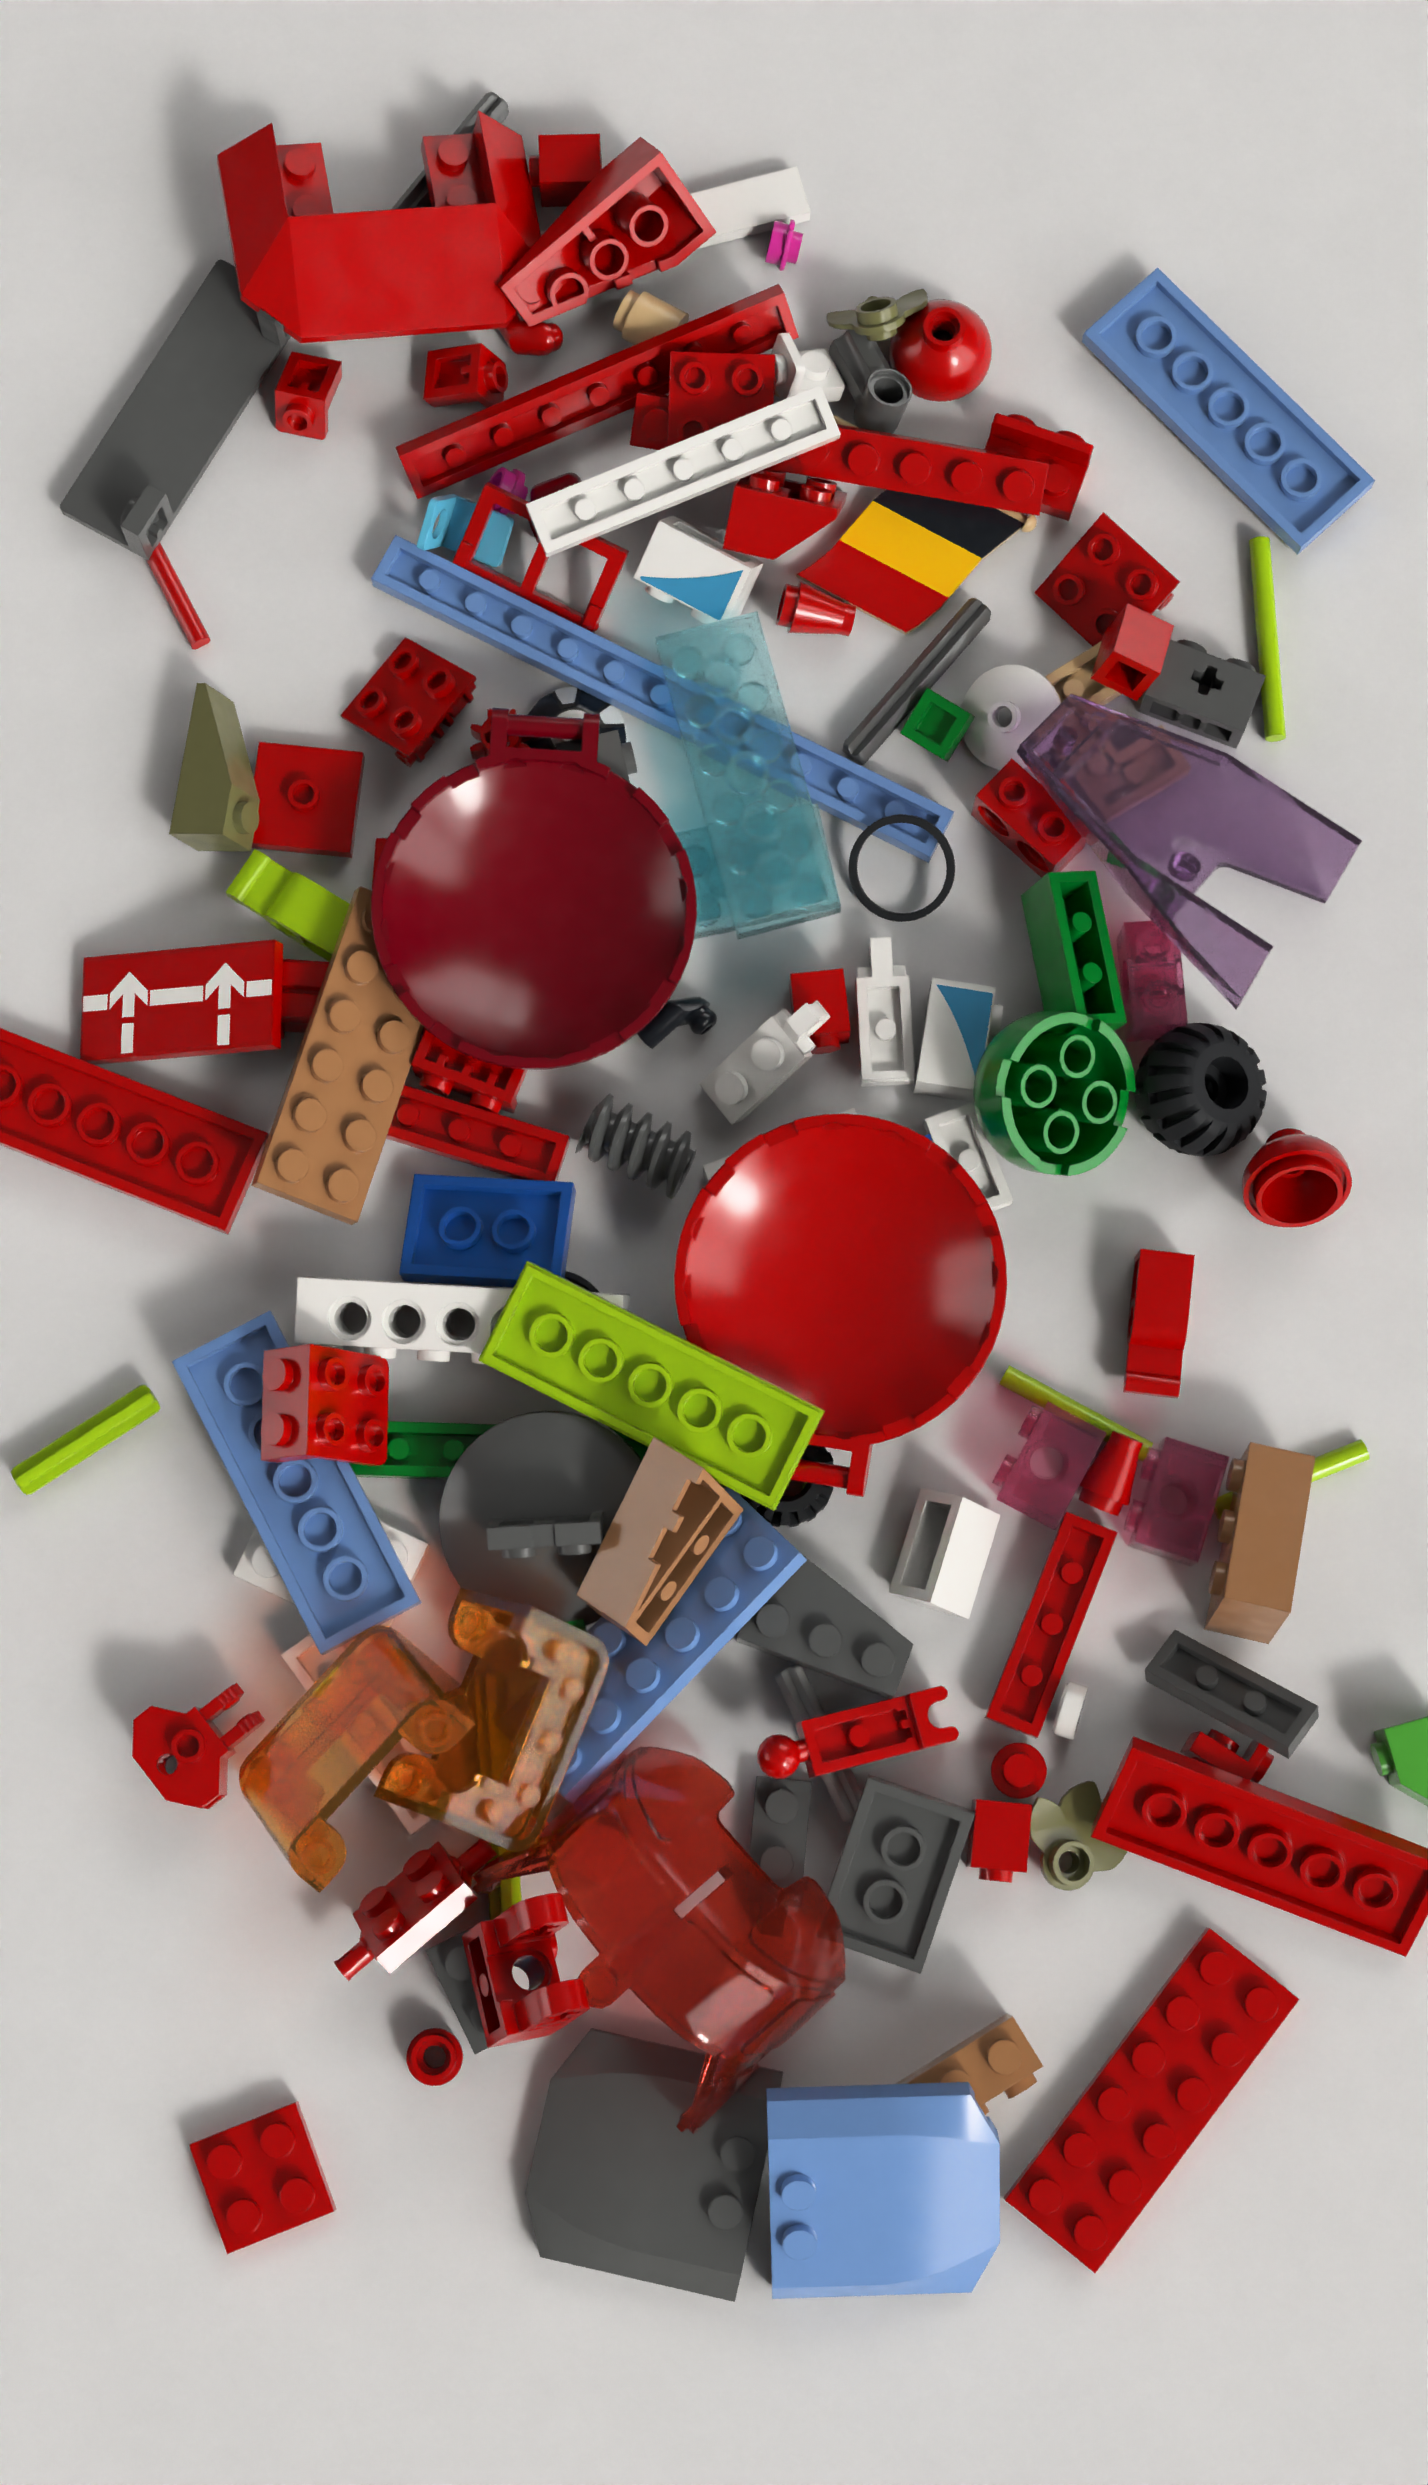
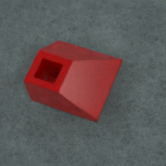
M763 469L741 478L734 487L722 549L774 560L836 520L846 502L847 492L836 490L837 483L828 479L807 477L806 483L785 479L787 472Z

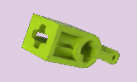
M254 849L226 890L227 896L260 915L277 930L330 962L350 905L348 902L299 873L291 872Z

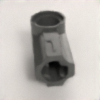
M847 330L841 337L833 340L828 352L856 403L853 415L855 424L862 429L893 434L911 399V384L903 374L890 368L876 341H869L866 335H859L854 330Z

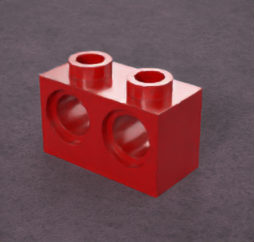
M1012 758L976 794L971 813L977 821L1041 878L1048 872H1061L1084 848L1090 832V828Z

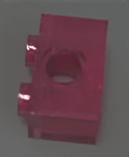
M1178 919L1124 922L1116 940L1122 1001L1127 1023L1124 1024L1126 1042L1157 1040L1173 1028L1186 1026L1188 1023Z
M1049 1400L1046 1401L1042 1410L1032 1405L1018 1432V1435L1026 1439L1017 1458L1006 1454L992 1481L993 1484L1001 1487L996 1499L1056 1530L1106 1436V1430ZM1041 1447H1052L1062 1456L1063 1463L1060 1471L1051 1477L1039 1476L1031 1468V1456Z
M1165 1437L1159 1443L1158 1449L1149 1447L1147 1450V1457L1143 1461L1139 1478L1148 1482L1142 1501L1132 1500L1123 1530L1132 1533L1128 1547L1191 1567L1199 1561L1229 1456ZM1173 1486L1184 1493L1187 1505L1182 1514H1171L1162 1507L1160 1503L1162 1488Z

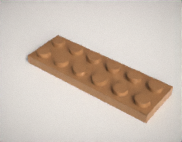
M362 886L354 891L251 1185L350 1225L358 1222L424 1028L402 1004L387 979L374 941L371 920L372 891Z

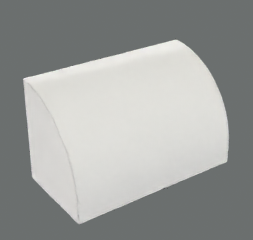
M921 1488L889 1593L940 1612L969 1619L1001 1515L965 1497Z

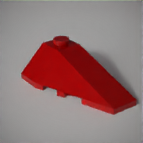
M640 136L600 170L497 285L526 324L531 327L586 304L587 299L612 288L620 290L632 285V280L655 270L663 272L679 265L716 233V230L661 151Z

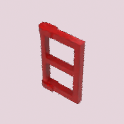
M487 482L483 487L465 535L453 558V563L595 633L599 628V622L629 551L600 536L579 544L607 558V561L585 613L583 614L535 590L549 558L546 557L540 541L522 583L473 560L496 504L531 521L526 509V504L530 502Z

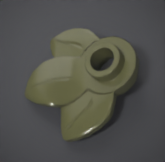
M918 289L897 300L892 297L878 298L870 296L865 302L859 304L855 310L827 313V323L835 329L854 330L859 335H866L869 341L885 340L896 335L897 328L905 322L906 317L927 306V293L924 289Z
M1086 1781L1070 1788L1061 1797L1058 1805L1048 1799L1037 1797L1032 1806L1030 1838L1041 1851V1872L1050 1885L1061 1890L1072 1891L1081 1888L1090 1880L1093 1872L1107 1871L1115 1868L1127 1853L1126 1850L1091 1837L1092 1824L1102 1805L1097 1785L1093 1781ZM1068 1851L1072 1856V1865L1067 1871L1063 1872L1059 1867V1858L1064 1852Z

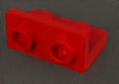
M996 413L984 450L1048 460L1049 468L1040 512L1066 521L1070 520L1090 464L1094 446L1086 443L1081 436L1073 432L1063 430L1053 432L1036 426L1031 419L1018 414L1005 416Z
M426 1029L411 1063L415 1076L421 1078L419 1085L442 1096H449L451 1090L470 1097L469 1104L471 1106L497 1114L500 1113V1110L514 1114L518 1104L516 1097L527 1073V1070L501 1067L462 1054L440 1041Z

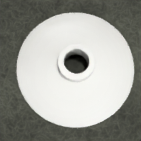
M1002 665L982 674L967 691L961 707L975 716L963 736L967 747L979 761L998 770H1001L1011 758L1023 769L1040 762L1056 744L1062 727V706L1055 688L1041 673L1021 665ZM1004 707H1008L1012 712V721L1006 727H1002L998 722V713Z

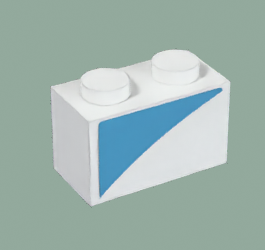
M672 515L658 521L633 578L646 584L645 591L652 597L666 603H673L674 600H677L692 608L690 614L696 620L712 627H719L720 623L726 626L739 619L764 563L748 554L722 549L723 541Z
M932 977L913 1093L974 1102V1080L978 1064L987 1048L989 1036L995 1037L1000 1032L1003 1005L994 1004L996 987Z

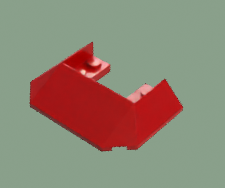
M478 110L473 133L423 136L421 152L431 207L333 213L321 143L276 145L273 124H268L217 154V165L240 300L256 312L262 309L284 325L283 331L299 343L506 328L518 312L497 284L541 237L522 136Z

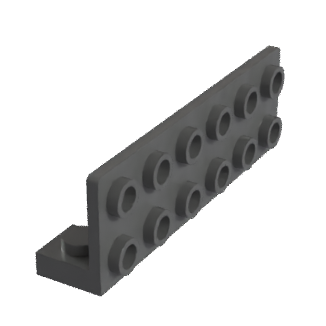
M221 259L215 263L60 504V509L65 516L146 560L150 559L152 552L159 545L291 337L283 331L284 325L262 309L256 312L240 300L235 266Z

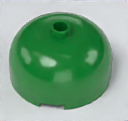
M1040 1011L1031 1013L1005 1026L985 1049L978 1064L974 1080L973 1097L976 1117L987 1141L1010 1163L1037 1173L1064 1176L1079 1175L1103 1163L1122 1141L1128 1129L1122 1127L1127 1111L1129 1092H1136L1134 1069L1122 1040L1103 1021L1094 1020L1089 1016L1068 1011ZM1072 1026L1079 1027V1031L1075 1034L1064 1033Z

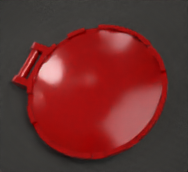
M844 1113L822 1114L794 1120L753 1138L729 1156L725 1163L711 1177L707 1185L701 1189L687 1215L680 1235L674 1273L675 1300L679 1322L683 1326L687 1341L825 1410L808 1445L852 1452L850 1467L801 1459L791 1480L847 1489V1495L864 1497L873 1444L900 1437L920 1428L939 1416L970 1387L984 1367L995 1345L1005 1311L1007 1262L999 1227L988 1201L972 1177L949 1153L927 1137L885 1119Z

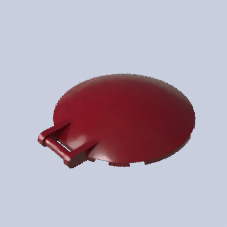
M492 708L489 755L476 759L475 763L463 767L447 777L445 775L426 788L410 804L411 808L400 820L394 832L390 833L379 857L372 889L371 920L379 959L390 985L410 1014L428 1032L453 1049L482 1062L514 1069L547 1070L576 1065L604 1055L626 1043L658 1015L675 991L689 961L695 935L697 904L694 877L688 855L671 827L668 817L656 802L640 787L636 788L623 777L612 772L610 767L598 762L600 714L584 713V717L581 719L509 714V709ZM508 736L582 740V750L567 751L507 747Z

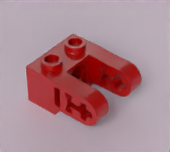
M562 1893L544 1894L522 1900L512 1905L495 1919L479 1922L462 1935L488 2048L552 2035L590 2010L583 1979L560 1982L555 1961L558 1951L555 1933L569 1924ZM513 1966L522 1969L526 1973L529 1980L528 1990L521 1988L515 1982L512 1974Z

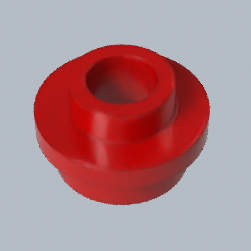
M426 2029L417 2034L409 2044L406 2055L407 2065L413 2077L419 2082L429 2086L443 2085L451 2081L461 2069L463 2063L462 2046L457 2037L445 2029ZM430 2046H439L444 2050L446 2059L442 2066L432 2067L426 2062L425 2053Z

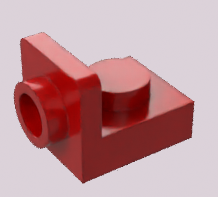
M482 343L428 351L423 400L432 407L478 401L488 408L504 400V392L508 387L506 364Z
M291 352L275 388V422L278 431L318 440L326 438L328 433V409L342 378V361Z
M1210 1729L1207 1735L1201 1731L1191 1733L1180 1751L1187 1757L1255 1783L1261 1781L1274 1759V1755L1268 1752L1269 1748L1255 1740L1251 1741L1244 1755L1240 1757L1236 1754L1240 1746L1229 1737L1214 1729Z

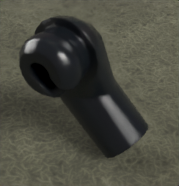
M701 997L668 1000L658 1015L637 1035L648 1047L653 1049L679 1026L688 1024L693 1033L705 1034L716 1024L717 1015L708 1008L710 1003Z

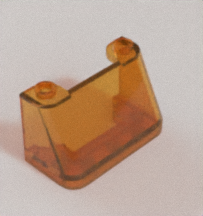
M460 1588L449 1615L447 1624L448 1634L454 1645L473 1655L431 1758L413 1752H405L395 1756L386 1766L374 1797L509 1851L520 1852L527 1850L535 1844L543 1831L607 1674L609 1665L608 1651L604 1643L597 1637L533 1606Z
M373 1626L355 1638L245 1758L239 1771V1784L242 1795L293 1870L316 1891L320 1893L340 1872L345 1863L347 1853L343 1837L326 1820L394 1746L404 1738L412 1746L424 1753L440 1754L454 1747L476 1724L460 1683L399 1631L390 1626Z

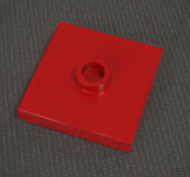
M259 742L254 775L260 799L258 810L259 824L254 832L252 848L352 858L365 763L364 753Z

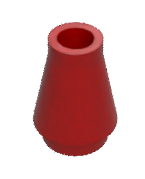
M799 582L798 586L785 584L778 607L776 625L787 627L788 633L839 634L849 637L854 623L856 606L846 604L802 582Z
M1113 1430L1109 1441L1078 1485L1083 1488L1078 1499L1099 1510L1119 1516L1123 1505L1129 1506L1138 1456L1143 1443Z

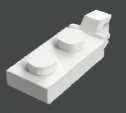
M891 937L870 938L868 945L869 967H857V978L855 981L861 1087L914 1084L915 1062L910 976L906 975L905 965L893 966Z
M818 1000L813 1004L805 1003L793 1015L787 1009H782L779 1013L765 1021L702 1080L699 1085L731 1125L740 1123L813 1056L811 1051L816 1045L810 1039V1036L831 1016Z

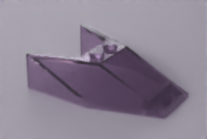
M1070 694L1020 744L1016 752L1125 893L1236 1010L1244 1000L1274 946L1196 896L1195 893L1215 870L1227 867L1325 904L1362 842L1361 839L1231 755L1074 694Z

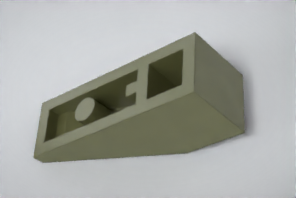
M197 683L169 834L197 851L251 852L254 832L259 824L258 810L260 799L235 704L208 684Z

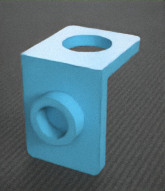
M455 494L431 498L418 538L417 548L425 551L443 546L457 552L477 503ZM493 510L474 556L475 560L492 567H498L502 564L514 525L512 517ZM440 513L438 524L435 530L433 531L434 523L436 521L437 516Z

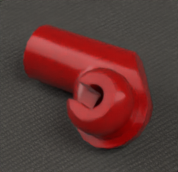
M517 313L506 328L498 329L509 348L519 355L546 356L551 352L559 350L563 344V333L558 325L540 322L529 327L522 320L519 313Z

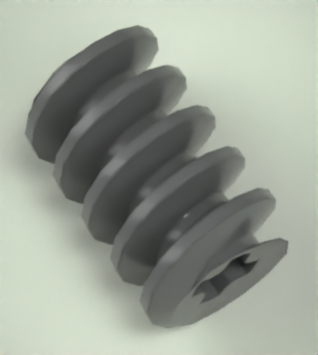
M608 1094L590 1115L579 1138L575 1153L580 1152L589 1143L588 1158L592 1162H597L608 1152L607 1166L613 1172L617 1171L628 1161V1179L632 1181L637 1180L647 1170V1187L654 1190L666 1179V1196L673 1199L684 1182L696 1154V1150L690 1149L691 1132L686 1130L674 1142L670 1140L672 1123L667 1121L655 1133L651 1131L653 1114L647 1112L637 1123L632 1122L633 1105L628 1103L618 1114L612 1112L614 1096Z

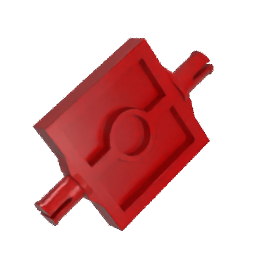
M481 1836L475 1844L458 1858L451 1856L439 1841L429 1849H423L415 1853L405 1863L403 1871L386 1886H379L373 1889L363 1898L359 1909L352 1914L361 1930L360 1941L341 1958L334 1961L335 1966L348 1981L373 1959L379 1961L390 1974L478 1899L471 1888L472 1875L494 1856H497L496 1851Z

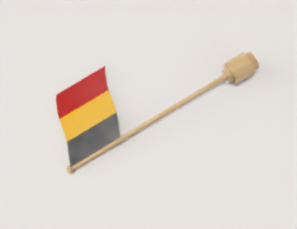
M630 290L617 310L613 321V328L622 332V339L636 345L688 323L689 314L646 291L638 294ZM833 414L837 424L857 427ZM885 490L868 505L831 550L810 567L797 573L796 577L846 604L855 605L856 609L906 635L937 613L983 559L1020 529H1022V532H1031L1036 527L1037 519L1035 515L1031 514L1028 517L1020 512Z

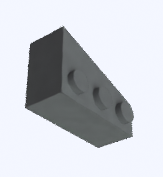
M809 1559L740 1629L737 1636V1642L887 1699L895 1697L913 1647L912 1642Z

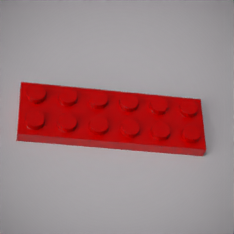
M0 1028L1 1146L224 1234H229L259 1165L269 1136L267 1132Z
M1134 1736L1092 1824L1091 1837L1404 1957L1407 1956L1428 1915V1848Z
M1206 1928L1003 2199L1091 2271L1096 2273L1300 1999L1212 1929Z

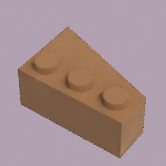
M653 1437L579 1588L577 1596L603 1618L647 1646L744 1509L703 1467Z
M1250 1442L1241 1459H1232L1226 1481V1490L1233 1492L1230 1510H1223L1219 1523L1217 1541L1222 1542L1219 1560L1214 1562L1210 1576L1208 1593L1211 1594L1204 1630L1269 1644L1291 1613L1315 1456Z

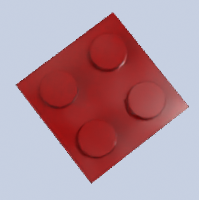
M298 2101L189 2144L227 2254L336 2210Z

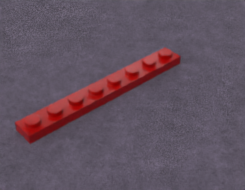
M777 284L396 446L395 448L417 499L635 407L636 396L639 390L659 394L669 393L670 351L761 354L773 349L778 333L789 332L793 340L799 338L785 293L781 286Z
M642 390L637 392L630 438L631 446L655 450L667 447L669 395ZM837 424L841 433L839 439L766 468L1039 516L1049 461Z

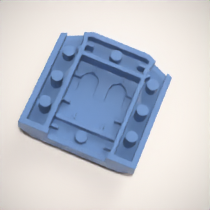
M969 2082L766 2088L772 2299L972 2293L1000 2244V2143L996 2127L990 2117L985 2116L975 2099L974 2090Z

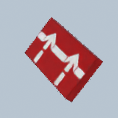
M273 939L85 957L83 962L80 1059L97 1065L281 1049L283 944Z

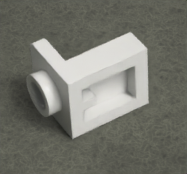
M789 332L778 333L771 354L776 355V391L781 401L819 385L822 386L828 402L840 401L845 385L828 349L798 351Z

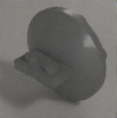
M529 1412L511 1417L489 1428L474 1440L458 1459L448 1477L441 1498L439 1511L441 1545L450 1571L457 1583L487 1613L516 1627L529 1630V1628L552 1622L580 1619L584 1620L585 1626L597 1622L602 1616L580 1599L577 1593L642 1462L640 1456L624 1438L609 1427L589 1417L571 1412Z

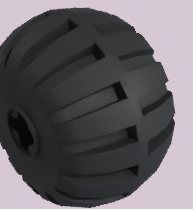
M1189 1023L1173 1028L1155 1040L1154 1044L1147 1049L1136 1073L1135 1087L1139 1090V1094H1136L1134 1097L1137 1110L1142 1109L1144 1113L1141 1117L1142 1122L1147 1130L1153 1133V1137L1178 1153L1205 1157L1228 1151L1247 1138L1262 1115L1267 1091L1262 1089V1086L1266 1084L1264 1069L1259 1070L1257 1066L1260 1059L1254 1049L1248 1047V1043L1244 1039L1222 1026L1207 1023Z

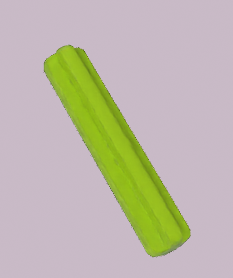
M145 1384L139 1385L13 1467L11 1474L15 1483L24 1494L32 1495L158 1413L161 1408L157 1398Z

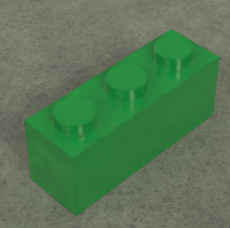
M1096 871L1048 872L1021 895L1044 1011L1080 1013L1094 1020H1101L1116 1031L1126 1024L1127 1020ZM1072 1026L1064 1033L1075 1034L1079 1031V1027Z

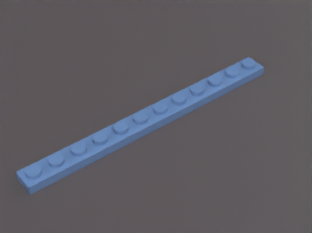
M395 535L371 577L373 587L863 831L872 823L884 817L906 814L927 820L944 834L953 818L954 811L427 550H421L417 548V545ZM909 823L888 824L871 834L928 863L939 845L938 841L928 831Z

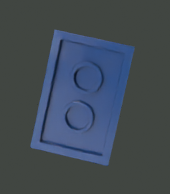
M414 1174L399 1270L402 1280L406 1282L514 1288L527 1261H531L565 1278L576 1196L573 1182Z

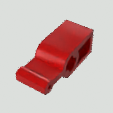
M1140 1249L1136 1254L1128 1318V1347L1123 1392L1176 1399L1179 1397L1195 1255Z

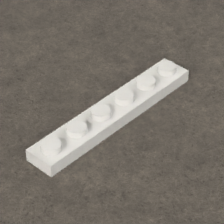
M819 385L527 503L526 509L546 557H549L840 438L841 433L822 386Z

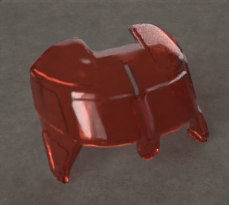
M640 1746L627 1756L623 1754L573 1804L569 1802L562 1812L550 1823L548 1821L542 1823L472 1876L476 1881L472 1889L477 1895L489 1894L501 1885V1880L546 1871L550 1872L558 1893H562L565 1907L571 1917L599 1953L582 1970L578 1979H583L589 2006L591 2008L603 2009L614 2003L630 1989L657 2018L676 2034L706 2052L693 2103L680 2115L679 2123L676 2125L682 2133L689 2129L692 2134H695L760 2067L758 2062L771 2050L778 2048L788 2041L836 1995L834 1991L846 1980L843 1932L836 1910L823 1889L814 1879L805 1876L786 1888L777 1886L724 1827L719 1819V1812L734 1797L735 1792L722 1775L704 1761L692 1755L658 1747ZM719 1872L725 1881L681 1918L675 1912V1909Z

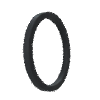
M906 814L887 816L868 826L855 841L849 858L850 883L859 901L875 915L896 922L917 920L937 909L948 896L955 876L953 851L944 834L927 820ZM909 823L919 826L928 831L938 841L944 852L947 870L943 888L936 899L921 910L911 913L887 911L871 901L861 887L857 872L860 850L874 831L888 824Z

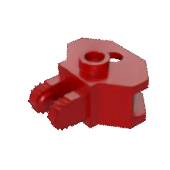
M237 1683L221 1692L203 1708L193 1707L187 1713H181L150 1706L133 1720L132 1757L166 1801L201 1809H210L227 1796L228 1759L236 1753L234 1747L258 1729L265 1721L264 1717L257 1710L240 1719L236 1726L224 1735L215 1725L213 1720L224 1711L235 1706L244 1694V1691ZM171 1756H174L177 1760V1768L173 1773L169 1774L166 1770V1762Z

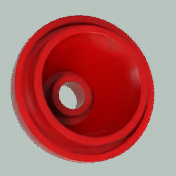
M946 299L929 300L927 306L922 310L906 317L905 322L897 328L896 335L891 337L889 346L891 368L897 370L909 380L912 394L925 400L937 402L956 400L975 390L987 375L992 357L991 339L983 320L968 306ZM944 330L951 334L952 339L941 341L934 338L933 335L937 331Z
M1293 1128L1282 1129L1273 1133L1267 1139L1265 1145L1254 1154L1246 1166L1242 1178V1195L1247 1210L1261 1222L1278 1227H1303L1323 1220L1343 1205L1352 1187L1350 1169L1340 1151L1318 1137L1306 1135L1304 1132Z

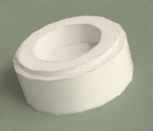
M1069 1681V1684L1066 1683L1052 1731H1055V1735L1071 1740L1074 1739L1088 1692L1087 1686Z

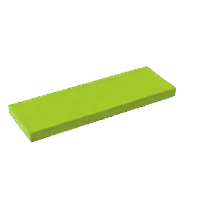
M531 1261L526 1262L478 1359L480 1362L649 1447L653 1437L657 1438L703 1467L718 1483L773 1511L776 1510L825 1412L824 1409Z

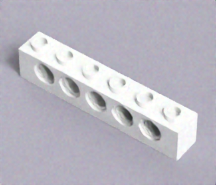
M311 1276L297 1277L294 1343L314 1344L342 1350L343 1346L364 1347L365 1354L388 1359L396 1358L397 1349L418 1350L417 1360L449 1362L450 1352L471 1353V1363L484 1364L478 1359L513 1288ZM592 1292L629 1311L630 1294ZM353 1302L362 1306L367 1316L366 1325L359 1333L350 1331L343 1319L345 1309ZM406 1305L416 1309L421 1319L420 1328L413 1336L403 1334L397 1326V1315ZM459 1308L469 1311L475 1321L474 1331L467 1339L458 1338L450 1327L451 1316Z

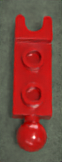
M938 1686L800 1721L795 1724L799 1740L794 1741L782 1734H775L765 1738L757 1752V1763L766 1775L775 1779H785L793 1775L800 1763L805 1762L808 1776L813 1778L950 1743L957 1740L959 1732L953 1726L937 1728L928 1719L929 1707L935 1702L944 1700L948 1695L945 1687Z

